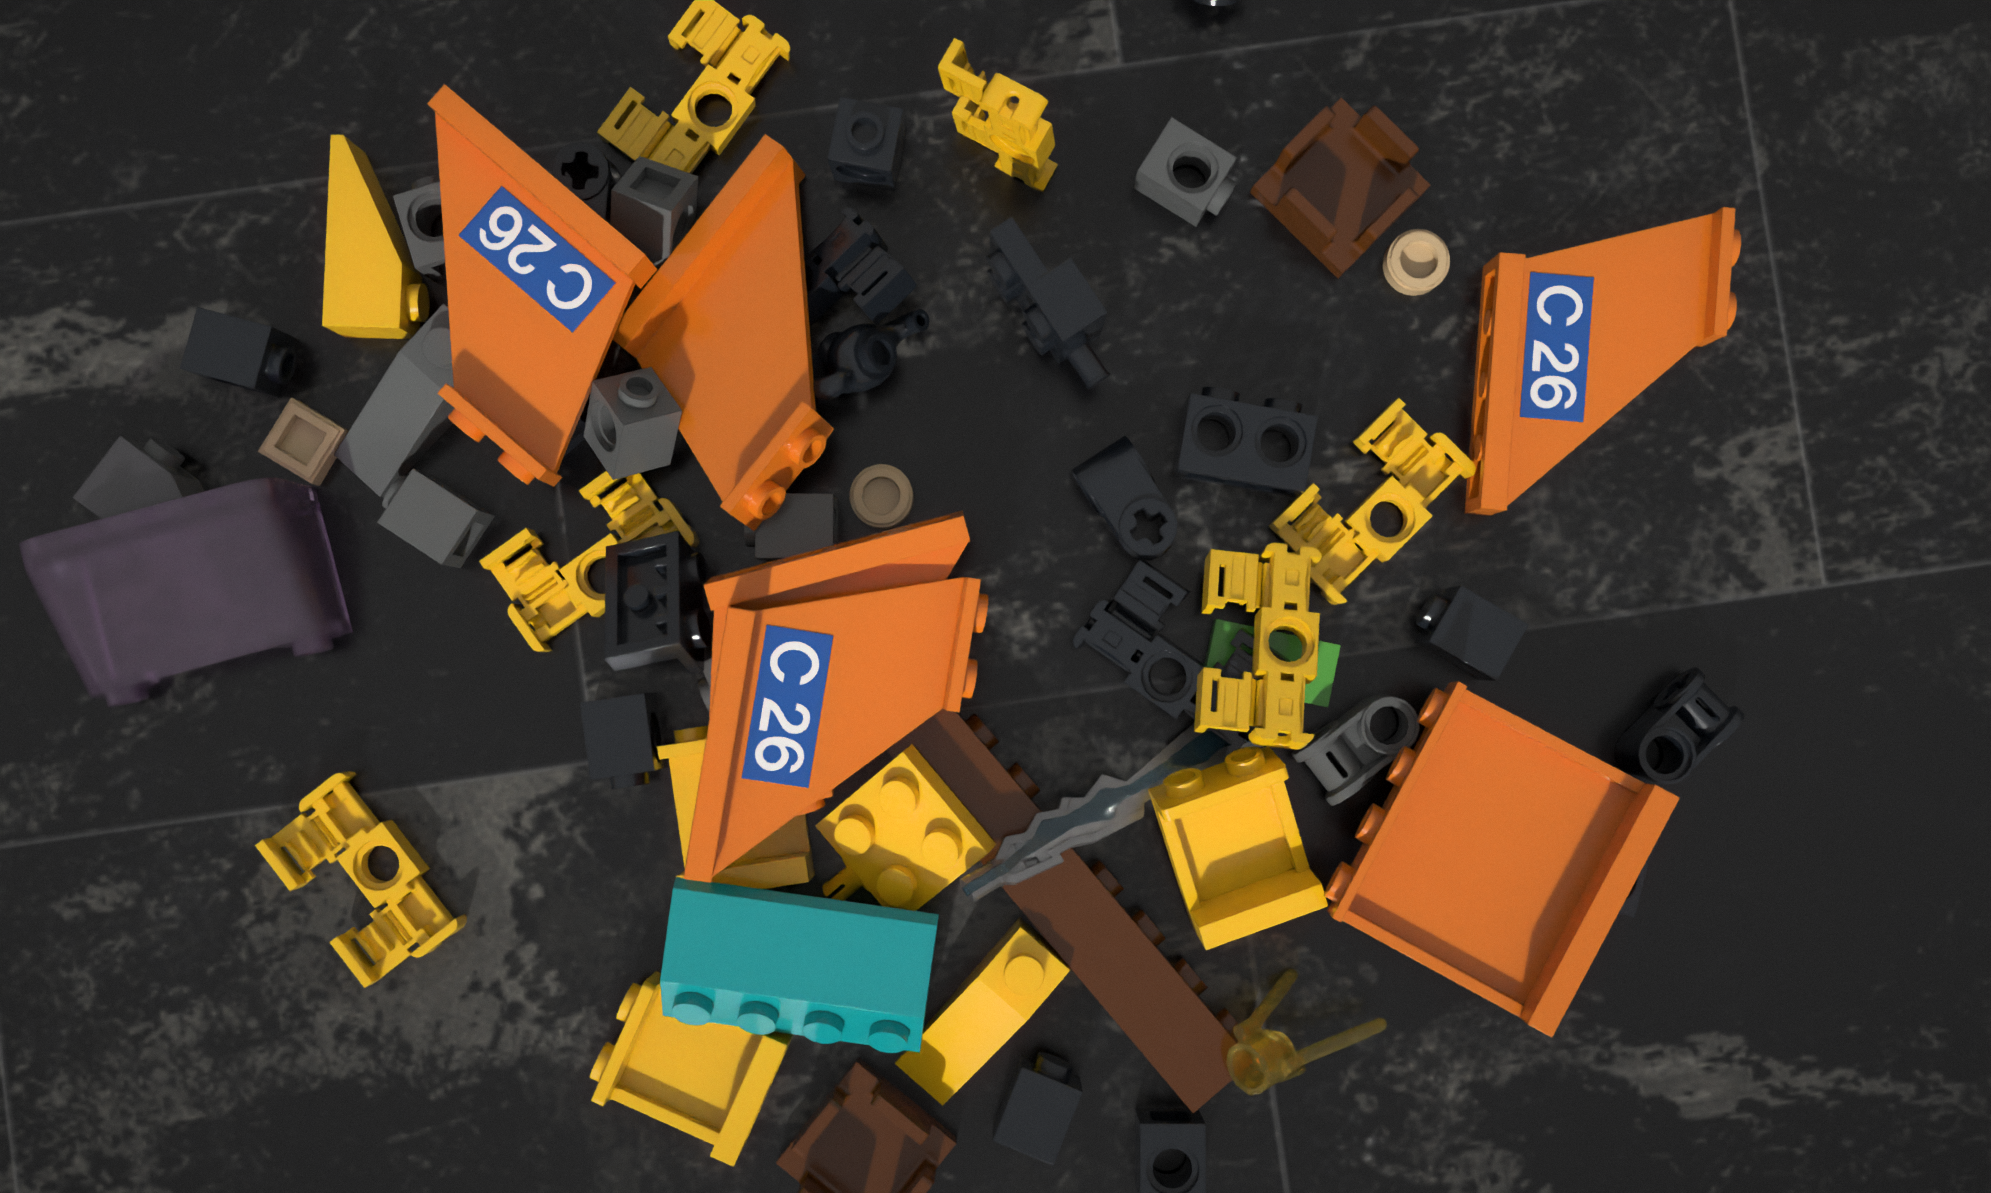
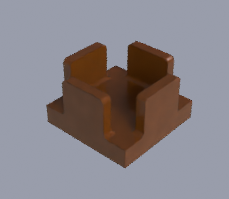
M1340 98L1331 108L1326 106L1286 145L1275 164L1252 186L1250 193L1339 279L1431 184L1410 164L1411 159L1419 151L1417 145L1377 106L1373 105L1361 117L1345 100Z
M858 1057L782 1151L776 1164L799 1182L800 1186L797 1193H927L935 1182L936 1169L956 1145L957 1137Z

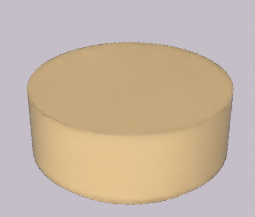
M1412 229L1399 235L1388 246L1383 257V272L1388 283L1398 292L1411 296L1422 295L1434 289L1443 281L1450 266V255L1444 241L1435 233L1424 229Z
M878 464L867 467L856 476L851 485V507L857 517L870 527L877 529L895 527L908 517L913 507L914 494L912 486L905 474L893 466Z

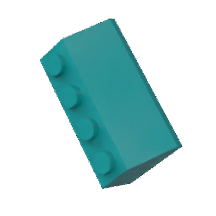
M676 877L672 890L660 977L662 1015L674 1017L678 1021L689 1025H703L710 1022L738 1026L749 1033L759 1035L772 1032L801 1035L821 1044L843 1041L870 1045L872 1048L885 1053H898L903 1050L920 1052L939 914Z

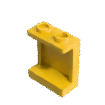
M1253 746L1238 749L1228 754L1223 763L1203 770L1187 768L1168 775L1163 780V784L1148 789L1190 923L1206 950L1328 907L1322 883L1310 870L1284 783L1289 778L1286 765L1270 747L1260 748Z
M655 971L644 981L642 986L632 983L621 1003L616 1019L625 1022V1025L616 1045L606 1042L597 1057L590 1078L599 1083L591 1101L601 1106H604L609 1100L617 1101L714 1145L710 1157L734 1167L794 1034L772 1032L759 1035L749 1033L738 1026L710 1022L703 1025H689L678 1021L674 1017L663 1016L660 988L661 973Z

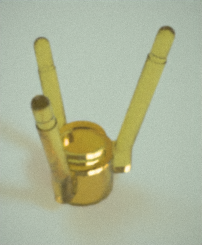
M1288 969L1251 1016L1234 1027L1233 1032L1239 1042L1228 1051L1227 1068L1235 1084L1250 1096L1261 1094L1277 1083L1304 1074L1306 1071L1304 1064L1385 1030L1387 1027L1386 1020L1377 1018L1295 1051L1291 1040L1280 1031L1261 1028L1298 977L1296 970Z

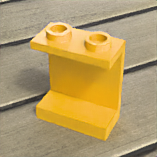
M708 726L674 731L675 743L657 747L659 760L669 758L684 868ZM806 814L795 816L713 876L711 882L758 889L809 882L815 876ZM684 871L676 877L684 878Z

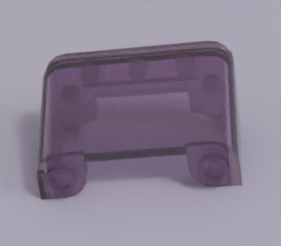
M280 478L249 480L44 534L19 544L25 571L91 698H106L108 707H116L148 699L147 687L158 684L160 678L272 648L292 647L294 657L308 656L333 649L334 646L331 638L353 632L316 488L313 486Z

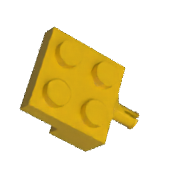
M913 744L815 825L842 857L846 866L823 884V893L826 897L840 885L844 884L845 886L831 899L845 901L863 886L872 893L882 906L912 911L918 910L986 856L996 845Z

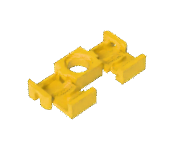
M694 0L670 32L668 39L670 45L677 50L679 48L683 49L688 43L703 54L700 63L706 66V68L672 112L671 116L676 125L674 126L668 121L670 116L664 111L658 117L644 107L642 103L645 101V97L630 87L597 131L600 139L607 144L611 143L634 161L641 156L692 174L710 149L718 155L722 153L755 108V98L750 94L777 57L781 55L789 61L790 45L788 41L778 33L772 36L766 31L764 23L753 15H746L742 18L743 27L746 29L743 32L737 27L740 20L714 0ZM709 94H719L725 97L732 106V114L729 120L718 127L707 126L696 116V106L699 100Z
M954 38L940 61L938 70L944 89L960 97L952 111L957 132L997 152L999 158L995 163L996 168L1012 177L1015 176L1023 180L1026 185L1043 192L1058 166L1057 163L1048 159L1055 147L1052 123L1040 117L1048 104V100L1039 93L1000 73H995L988 84L984 71L979 76L975 75L971 64L968 62L964 43ZM1011 96L1019 98V103H1012ZM983 110L988 111V115H989V116H988V118H987L986 121H985L986 115H985V113H984Z
M1400 398L1393 401L1353 441L1364 454L1371 449L1385 463L1380 470L1385 475L1391 472L1396 475L1398 480L1393 476L1386 478L1342 523L1340 521L1343 518L1338 513L1331 517L1317 504L1322 497L1317 493L1320 489L1312 483L1305 489L1304 493L1299 495L1268 525L1294 552H1297L1301 546L1314 547L1320 550L1322 558L1315 567H1311L1310 583L1316 584L1322 590L1321 595L1333 605L1347 602L1340 593L1375 558L1381 563L1388 561L1433 516L1425 508L1459 474L1466 479L1473 476L1476 471L1475 464L1445 434L1435 433L1424 440L1428 434L1402 409L1406 404ZM1393 422V424L1372 445L1369 443L1371 439L1375 440ZM1445 453H1447L1453 459V461H1450L1445 456ZM1379 502H1391L1398 506L1402 512L1403 526L1394 537L1381 536L1371 526V511ZM1312 503V505L1291 526L1287 523L1289 520L1293 522ZM1355 543H1357L1363 550L1361 551V550L1355 545Z
M605 471L579 490L581 495L589 500L593 507L596 508L602 504L612 518V521L607 524L608 528L612 532L616 530L622 538L621 540L617 535L610 533L561 568L555 561L550 565L547 563L538 550L544 543L534 530L525 528L479 561L484 569L491 570L512 601L519 599L525 607L523 609L520 604L511 603L508 607V615L534 651H552L547 641L589 612L591 617H600L605 613V594L596 592L590 586L588 571L596 560L606 558V546L679 531L691 547L696 548L699 545L697 533L683 519L682 512L677 505L666 498L659 499L641 473L613 480L609 473ZM623 478L627 479L624 484L601 499L599 495ZM657 500L664 508L662 511H659L654 504ZM531 544L533 547L531 550L508 566L505 564L506 561ZM558 570L560 571V573L562 574V576L565 578L564 580L559 576V574H558V572H557ZM529 624H532L536 631H533Z
M1270 543L1260 556L1259 554L1216 549L1209 551L1205 558L1202 613L1212 614L1215 608L1224 609L1227 602L1239 603V605L1246 604V612H1254L1256 608H1259V611L1256 613L1254 621L1252 672H1243L1242 679L1221 677V669L1203 667L1198 674L1194 732L1204 733L1207 728L1248 732L1249 726L1260 727L1254 728L1249 733L1248 737L1251 743L1258 746L1294 750L1304 748L1314 738V734L1303 733L1305 684H1310L1317 677L1320 613L1309 612L1311 567H1315L1321 560L1322 553L1320 550L1314 547L1301 546L1297 552L1290 553L1287 552L1286 544ZM1220 567H1224L1222 597L1218 596ZM1285 605H1292V606H1293L1292 608H1289V609H1288V608H1284ZM1285 629L1298 636L1302 644L1300 659L1286 662L1274 656L1269 648L1268 640L1270 633ZM1213 680L1217 681L1215 712L1211 711ZM1278 733H1285L1286 736H1278Z
M347 771L332 775L300 801V812L313 809L316 810L310 816L302 813L274 836L262 839L255 846L289 891L302 888L316 876L312 869L325 859L330 864L338 860L374 908L386 903L388 904L383 910L377 908L369 915L374 921L360 932L353 927L329 942L363 987L366 988L376 983L410 955L419 958L435 950L442 944V941L465 926L467 917L465 914L455 919L452 917L422 878V875L430 870L428 865L392 819L381 823L378 821L349 783L357 774ZM383 845L391 848L399 859L398 872L390 881L376 879L368 868L369 855L377 846ZM284 847L287 848V850L290 852V854L293 856V858L297 861V863L300 865V867L303 869V871L305 870L304 873L301 871V869L298 867V865L294 862V860L291 858V856L288 854V852L284 849ZM345 848L346 850L338 856L337 853ZM355 938L357 939V941L360 943V945L364 948V950L367 952V954L370 956V958H371V959L374 961V963H376V964H373V963L371 962V960L368 958V956L365 954V952L361 949V947H360V946L358 945V943L355 941ZM417 942L420 946L412 952L410 947Z

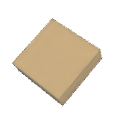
M290 398L258 452L309 483L320 486L337 459L334 454L349 430L301 401Z

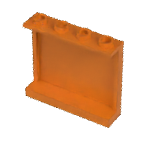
M1450 682L1444 692L1435 687L1425 701L1417 718V722L1425 726L1414 749L1412 750L1404 745L1394 759L1386 776V780L1394 784L1383 807L1381 808L1373 803L1364 815L1355 834V838L1363 842L1351 866L1343 861L1338 865L1324 892V896L1332 900L1327 912L1333 919L1339 922H1346L1520 1017L1527 1025L1552 1038L1680 797L1655 784L1644 783L1466 690L1467 686L1461 682Z

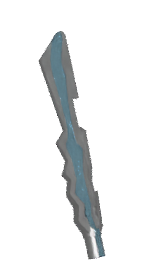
M1193 723L1128 781L1102 774L1085 797L1061 798L1056 810L1036 813L1024 833L1004 837L993 859L988 860L985 865L960 879V885L971 902H975L998 887H1003L1004 885L1014 886L1063 863L1064 859L1060 854L1068 849L1093 844L1143 818L1144 803L1151 799L1148 791L1149 788L1163 784V780L1176 771L1187 768L1203 770L1225 762V757L1228 755L1225 752L1231 744L1208 728L1204 733L1194 732ZM1248 737L1241 748L1262 746L1254 745Z

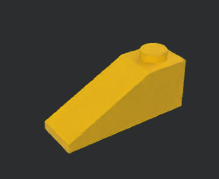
M331 135L322 326L343 337L411 339L420 329V322H425L428 318L430 307L428 289L425 284H422V276L414 267L409 247L366 153L344 135Z
M1019 917L924 1027L920 1052L904 1050L896 1059L895 1064L943 1106L1033 1015L1069 973L1070 967L1044 937Z

